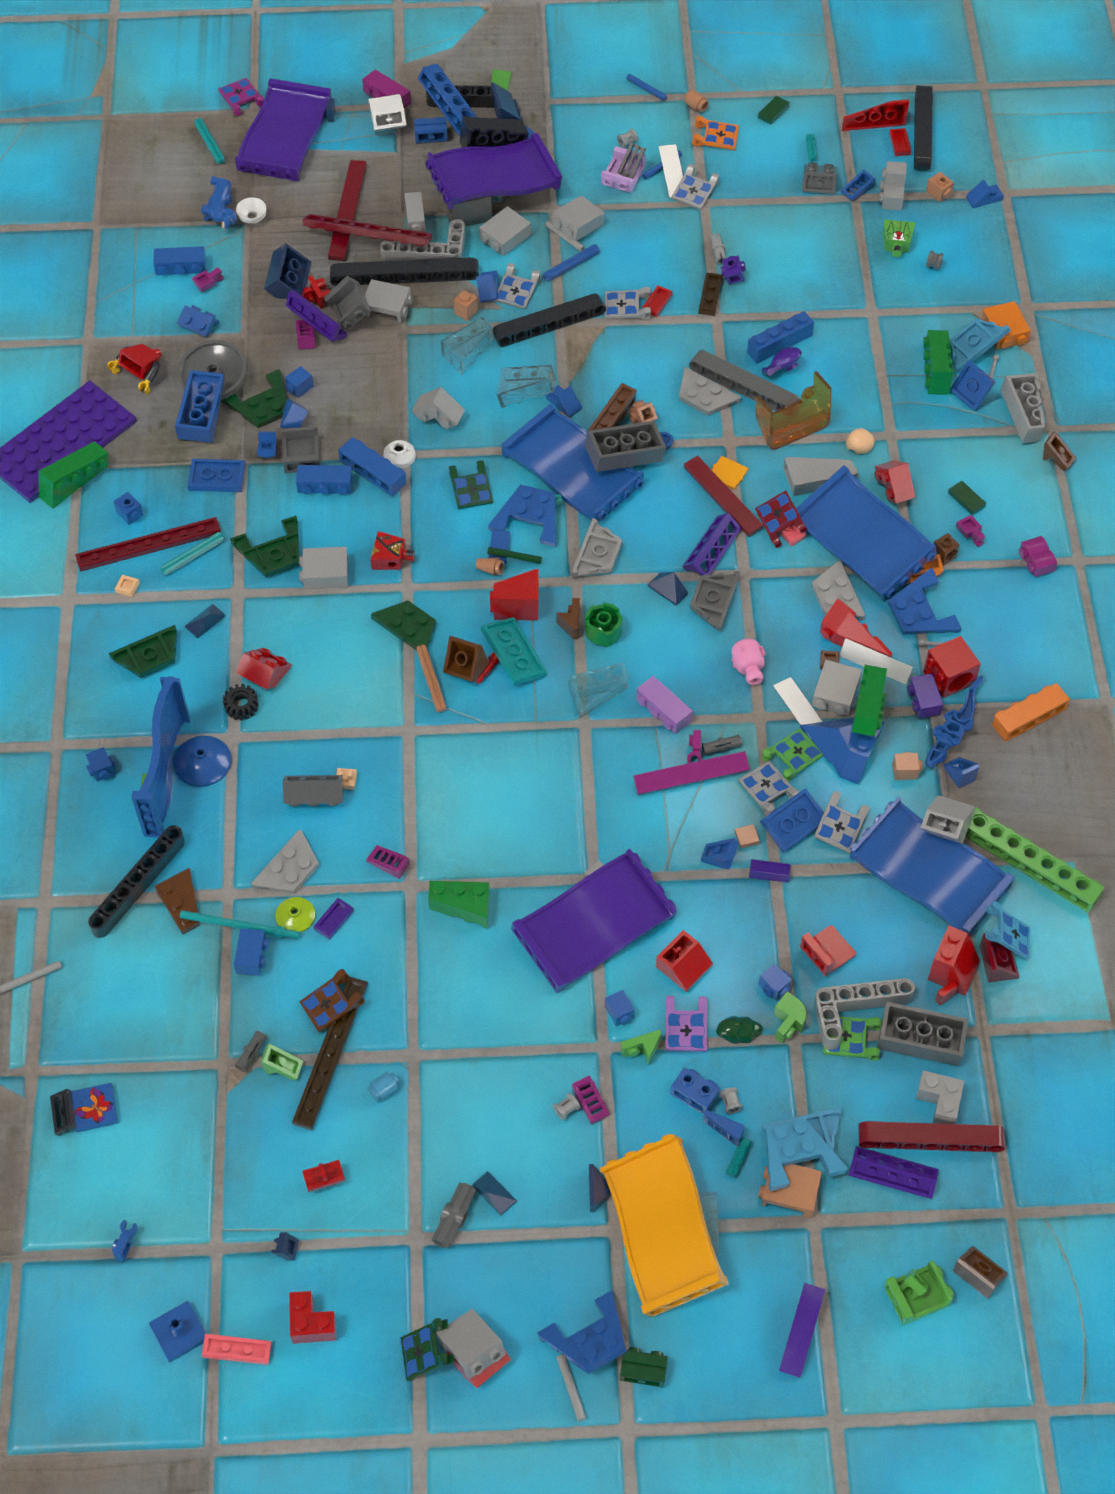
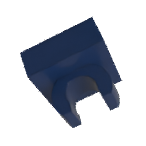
M280 1232L279 1238L274 1239V1242L277 1243L276 1250L273 1249L271 1252L287 1261H295L299 1240L287 1232Z

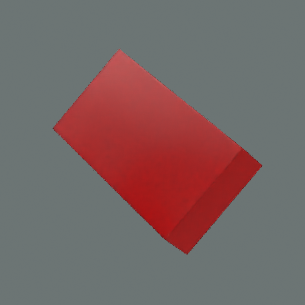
M906 128L890 129L889 136L895 157L911 155Z
M657 285L642 308L649 307L651 315L658 317L672 297L673 291Z

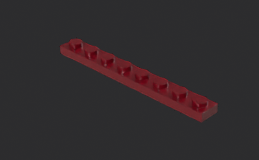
M308 214L303 219V226H309L311 229L321 228L325 231H339L341 234L352 233L355 236H370L372 239L382 238L386 241H401L402 244L413 243L422 247L432 240V233L315 214Z

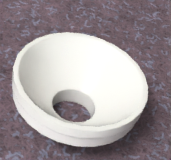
M254 197L246 198L238 203L236 213L241 221L256 224L266 216V205L261 199ZM251 214L257 215L256 218H248Z
M396 440L385 447L383 457L389 459L396 467L403 469L415 461L416 454L412 444L407 441ZM396 446H402L404 448L400 452L394 450Z

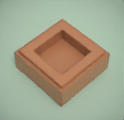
M754 824L735 829L740 849L759 844Z

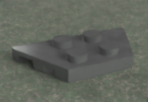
M734 571V574L724 575L723 573L702 575L699 578L690 609L718 631L722 629L740 577V571Z

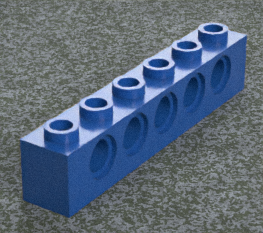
M438 64L423 67L417 79L460 136L462 117L477 116Z

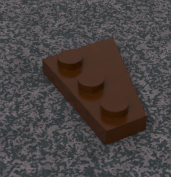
M190 868L154 886L182 935L200 926L199 921L180 918L181 910L198 913Z

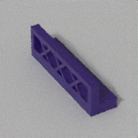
M289 291L286 302L287 308L333 342L346 338L347 333L340 329L341 326L296 291Z
M729 513L719 515L714 519L682 567L686 572L695 570L700 576L711 574L741 530L739 524ZM728 524L734 528L732 533H728ZM720 536L724 538L723 546H719ZM711 549H715L714 559L710 557ZM703 561H706L707 569L705 572L700 567Z
M855 1146L848 1176L932 1199L939 1169Z

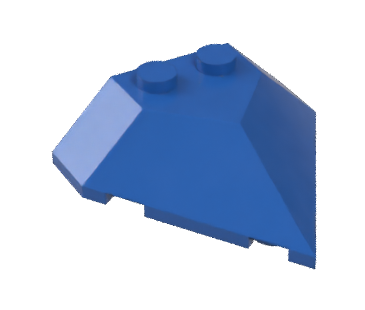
M854 717L800 725L801 729L811 737V740L822 752L828 763L834 766L840 778L859 784L868 758L885 722H881L880 730L876 729L875 736L852 732Z

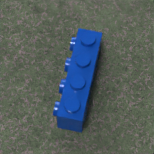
M805 311L795 314L791 318L781 321L779 324L767 328L764 332L748 339L747 354L758 364L777 354L780 350L813 335L814 321Z
M352 437L338 449L339 460L342 463L351 466L352 470L393 497L407 484L406 473L402 468L393 465L389 459L383 458L374 449L368 448L362 441Z

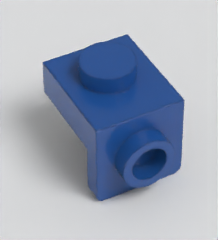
M258 432V457L271 458L276 456V432Z

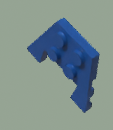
M520 484L490 522L488 529L490 531H505L509 518L541 525L544 528L540 537V543L556 547L555 493Z
M933 568L927 570L888 601V605L902 634L945 633L948 631L959 633L962 630L955 615L937 620L925 597L923 590L937 586L939 583Z
M612 1291L594 1300L597 1308L604 1316L603 1318L566 1339L555 1323L537 1332L539 1339L551 1345L552 1349L556 1352H561L570 1362L587 1374L626 1353Z

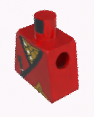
M380 531L377 532L370 558L372 570H400L403 560L414 561L415 551L406 549L404 538Z

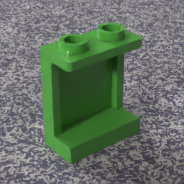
M933 1260L927 1266L915 1270L929 1284L927 1291L922 1296L919 1295L914 1299H910L909 1295L913 1292V1289L911 1287H906L903 1291L900 1289L906 1275L896 1279L892 1276L885 1280L884 1288L903 1326L947 1308L953 1301V1291L949 1285L945 1284L943 1272L940 1266H936Z

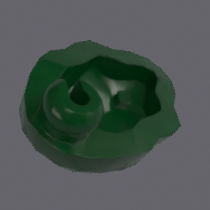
M731 1016L718 1024L716 1033L719 1037L731 1043H751L754 1038L762 1034L763 1027L750 1017Z

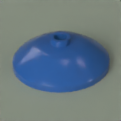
M203 735L185 741L177 749L173 764L177 776L183 782L191 786L205 787L223 779L231 767L232 760L230 750L223 741L213 736Z

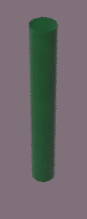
M488 547L487 554L538 564H541L542 561L540 556Z

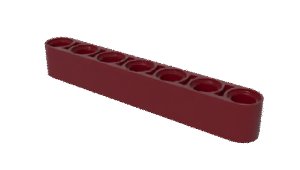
M865 1121L858 1124L859 1146L862 1148L1002 1152L1005 1150L1004 1128L998 1125Z

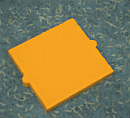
M721 456L717 463L713 464L711 470L727 487L735 490L740 481H743V477L749 468Z

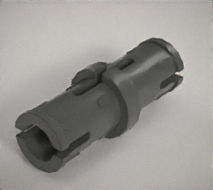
M739 734L727 738L719 737L718 740L702 743V750L704 755L719 751L722 753L726 752V749L742 746V741Z
M256 1031L249 1044L244 1046V1052L235 1064L238 1070L247 1072L253 1059L258 1057V1051L267 1039L264 1033Z

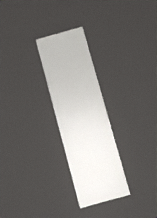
M676 144L659 146L669 197L672 196L683 178Z
M846 638L839 655L861 666L866 664L887 668L886 676L903 684H907L913 668Z
M791 677L773 685L801 725L822 722Z

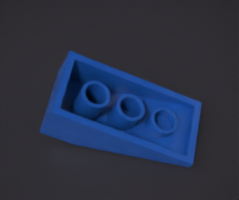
M190 370L175 424L178 439L213 443L225 378L224 374Z

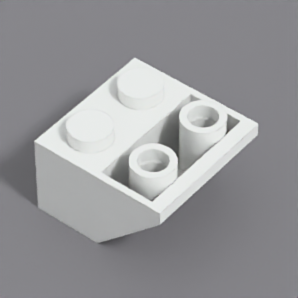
M400 94L368 99L374 132L406 127L405 113Z

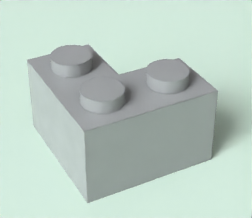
M887 161L886 168L882 169V178L884 180L880 181V190H883V192H880L879 202H882V209L902 210L907 163Z
M442 387L420 395L412 409V412L422 422L435 418L445 429L456 426L465 411Z
M922 1071L916 1099L936 1104L932 1123L955 1124L964 1081Z

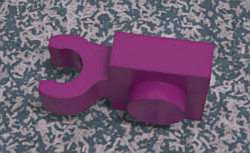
M218 267L210 273L207 270L194 276L192 281L202 293L215 286V281L220 282L224 277L221 275L222 271Z
M972 515L956 522V528L966 539L972 537L977 547L984 544L982 540L985 538V535L980 532L982 526Z
M693 730V735H689V746H692V752L687 756V763L691 762V757L693 756L697 757L698 761L702 760L700 755L701 730Z

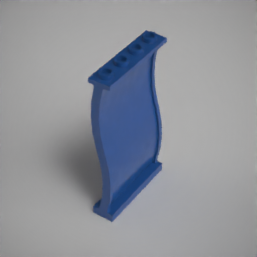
M549 404L501 444L502 455L506 459L510 457L525 466L554 493L560 494L562 500L591 520L594 518L598 522L602 521L623 500H627L631 493L642 487L644 472L640 471L638 473L630 467L596 472L585 447L588 432L566 416L557 412L555 407Z
M845 465L796 508L807 528V532L826 550L863 579L881 597L883 602L888 598H892L898 588L905 586L914 574H918L927 562H931L936 557V545L932 544L912 524L871 493L850 473Z
M172 676L160 677L162 688L157 697L152 719L153 746L151 763L140 790L133 791L131 797L145 837L159 838L164 832L163 822L168 812L172 794L173 749L185 722L190 723L191 720L180 678Z
M897 797L894 802L890 801L887 804L882 815L879 814L875 818L873 826L871 828L867 827L864 830L862 838L859 841H854L850 847V859L852 861L855 859L880 880L923 904L952 927L964 931L970 936L988 915L986 913V905L992 907L993 901L999 902L1011 888L1015 877L1009 872L1007 874L1004 873L994 863L964 843H957L926 833L921 829L923 819L901 802L900 797Z

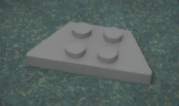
M687 367L684 368L679 396L681 402L707 416L716 413V411L726 409L727 405L735 402L738 404L741 402V396Z
M594 518L591 521L573 567L572 577L612 572L622 546V539L612 534L608 528L600 526Z
M841 560L837 561L812 582L811 587L821 610L826 616L835 601L840 599L856 613L854 617H859L861 621L865 620L864 611Z
M300 829L251 883L254 889L262 887L274 892L282 891L287 894H295L319 867V863Z

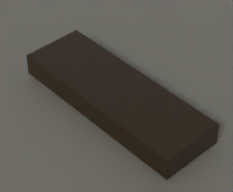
M706 272L698 314L715 316L723 279L722 274Z

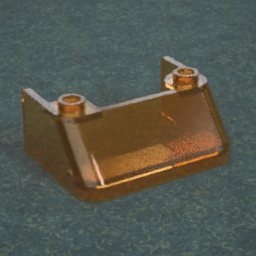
M817 371L814 372L813 386L803 390L801 401L773 412L760 396H756L755 416L764 439L772 450L823 430L829 425L832 388Z

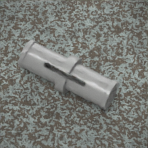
M716 233L717 239L715 234H712L710 240L718 265H721L720 260L726 259L725 246L722 244L720 234Z

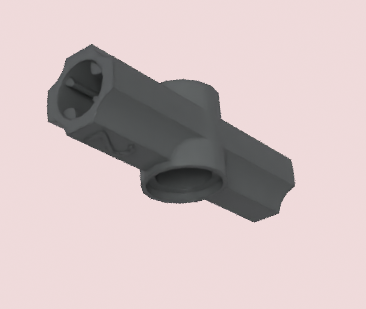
M459 1182L450 1203L448 1202L445 1205L440 1217L441 1221L432 1238V1242L437 1246L449 1249L458 1229L462 1228L468 1214V1208L476 1193V1189L471 1185Z

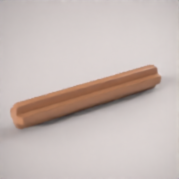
M426 645L417 646V654L436 711H445L446 705Z

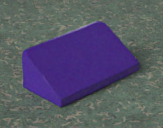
M751 859L749 878L788 883L790 864Z

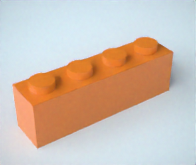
M1057 683L1051 686L1047 685L1040 692L1032 693L1025 700L1015 702L1010 708L997 712L992 726L1002 739L1007 742L1066 710L1070 698Z

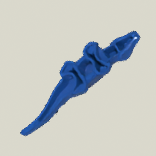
M983 676L978 677L969 688L964 706L959 711L953 709L945 713L944 718L946 722L933 729V735L936 736L937 742L927 754L926 766L931 768L936 764L944 762L947 751L951 747L959 745L965 733L972 730L975 712V693L983 682Z

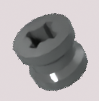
M931 250L926 267H935L936 270H940L944 254H936Z

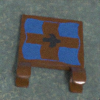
M344 969L337 971L332 979L299 1001L319 1033L350 1010L365 1003V999L359 992L354 993L347 1000L338 985L350 979Z

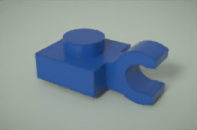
M126 1220L121 1222L120 1229L122 1233L112 1246L115 1259L121 1262H125L133 1243L132 1238L138 1231L136 1223L133 1224L130 1230H126L128 1224Z

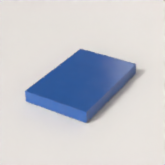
M192 459L188 491L242 492L245 460Z
M805 788L763 818L760 823L784 853L818 828L824 812Z

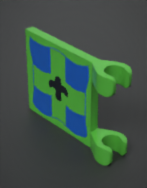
M799 728L772 747L764 749L761 756L765 762H768L776 754L789 767L783 772V777L789 782L799 772L822 758L823 754Z
M839 1017L842 1029L840 1045L834 1050L823 1047V1054L879 1060V1048L865 1049L866 1029L879 1031L882 1022L881 1018ZM829 1035V1036H828V1037H830V1038H836V1037L833 1036V1035Z

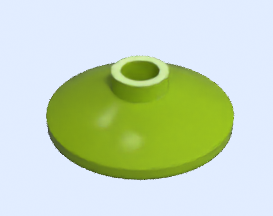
M292 897L284 900L278 906L275 919L278 926H284L285 929L300 931L301 933L309 929L313 924L315 909L308 900L301 897ZM295 910L298 911L296 914H292V913H291L292 911H295Z

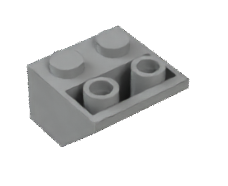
M938 795L928 807L921 829L926 833L963 844L975 806Z

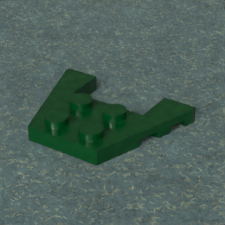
M280 369L266 375V380L272 387L271 389L244 401H240L236 393H234L230 397L221 400V402L229 405L231 410L240 413L244 419L257 428L281 419L286 404V395Z
M296 515L281 520L282 527L286 533L285 536L251 547L245 533L230 538V542L265 577L300 566L298 520Z

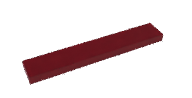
M698 455L684 463V469L726 513L732 516L748 537L763 529V524Z

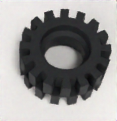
M236 684L234 689L232 686L229 687V691L226 690L225 695H223L225 712L230 718L233 716L234 720H237L238 717L240 721L243 720V717L249 719V715L254 716V711L257 712L258 710L257 694L249 685L245 688V684H241V687H238V684ZM245 698L248 700L243 706L234 705V701L237 699Z

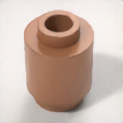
M696 90L688 91L685 95V103L697 112H704L709 104L707 98Z

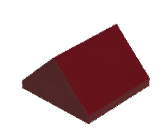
M984 933L979 948L988 983L1020 978L1013 952L998 942L987 940Z

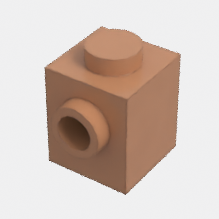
M939 172L928 180L926 191L941 202L952 195L954 182Z
M463 290L453 300L454 314L466 321H469L478 311L477 297L472 293Z
M904 752L902 754H894L892 762L894 780L918 779L919 772H922V761L918 760V753Z

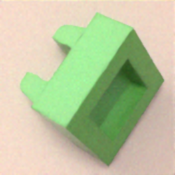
M912 1269L907 1273L900 1289L903 1291L906 1287H911L913 1292H911L909 1298L914 1299L919 1295L922 1296L927 1291L929 1284Z

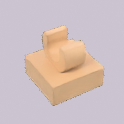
M337 768L336 775H343V789L355 790L357 770Z

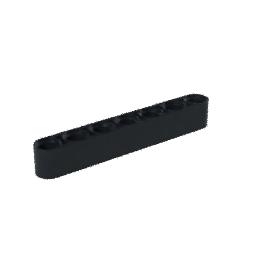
M916 85L914 169L930 170L933 86Z
M594 293L498 324L493 327L492 334L500 347H505L598 317L606 311V306L599 294Z
M169 826L90 916L88 923L95 937L103 938L109 934L182 849L185 840L179 826Z

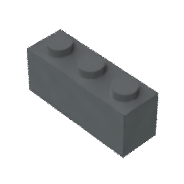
M343 775L284 776V804H289L290 806H299L300 804L317 806L320 803H328L330 806H336L343 802Z

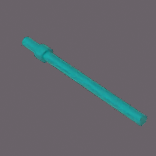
M184 910L180 912V918L238 929L264 930L266 934L274 935L276 938L288 937L299 939L300 931L285 929L284 926L276 925V927Z

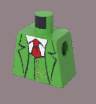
M884 219L882 228L884 250L892 252L894 257H900L902 253L909 252L915 222Z

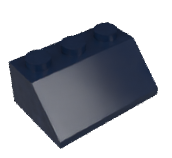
M494 82L490 83L497 119L523 121L517 101L513 99L512 94Z
M287 243L283 244L273 251L264 289L280 299H287L289 291L293 290L302 296L311 261Z

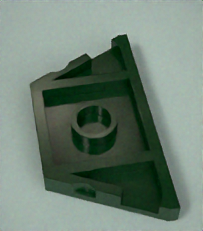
M409 600L371 614L372 620L416 651L417 646L426 645L428 647L432 638V632L436 626V620Z
M173 625L110 652L109 656L111 660L140 678L174 664L177 640L176 626Z

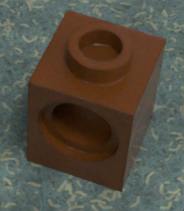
M949 533L934 541L937 554H940L943 566L957 558L960 545Z

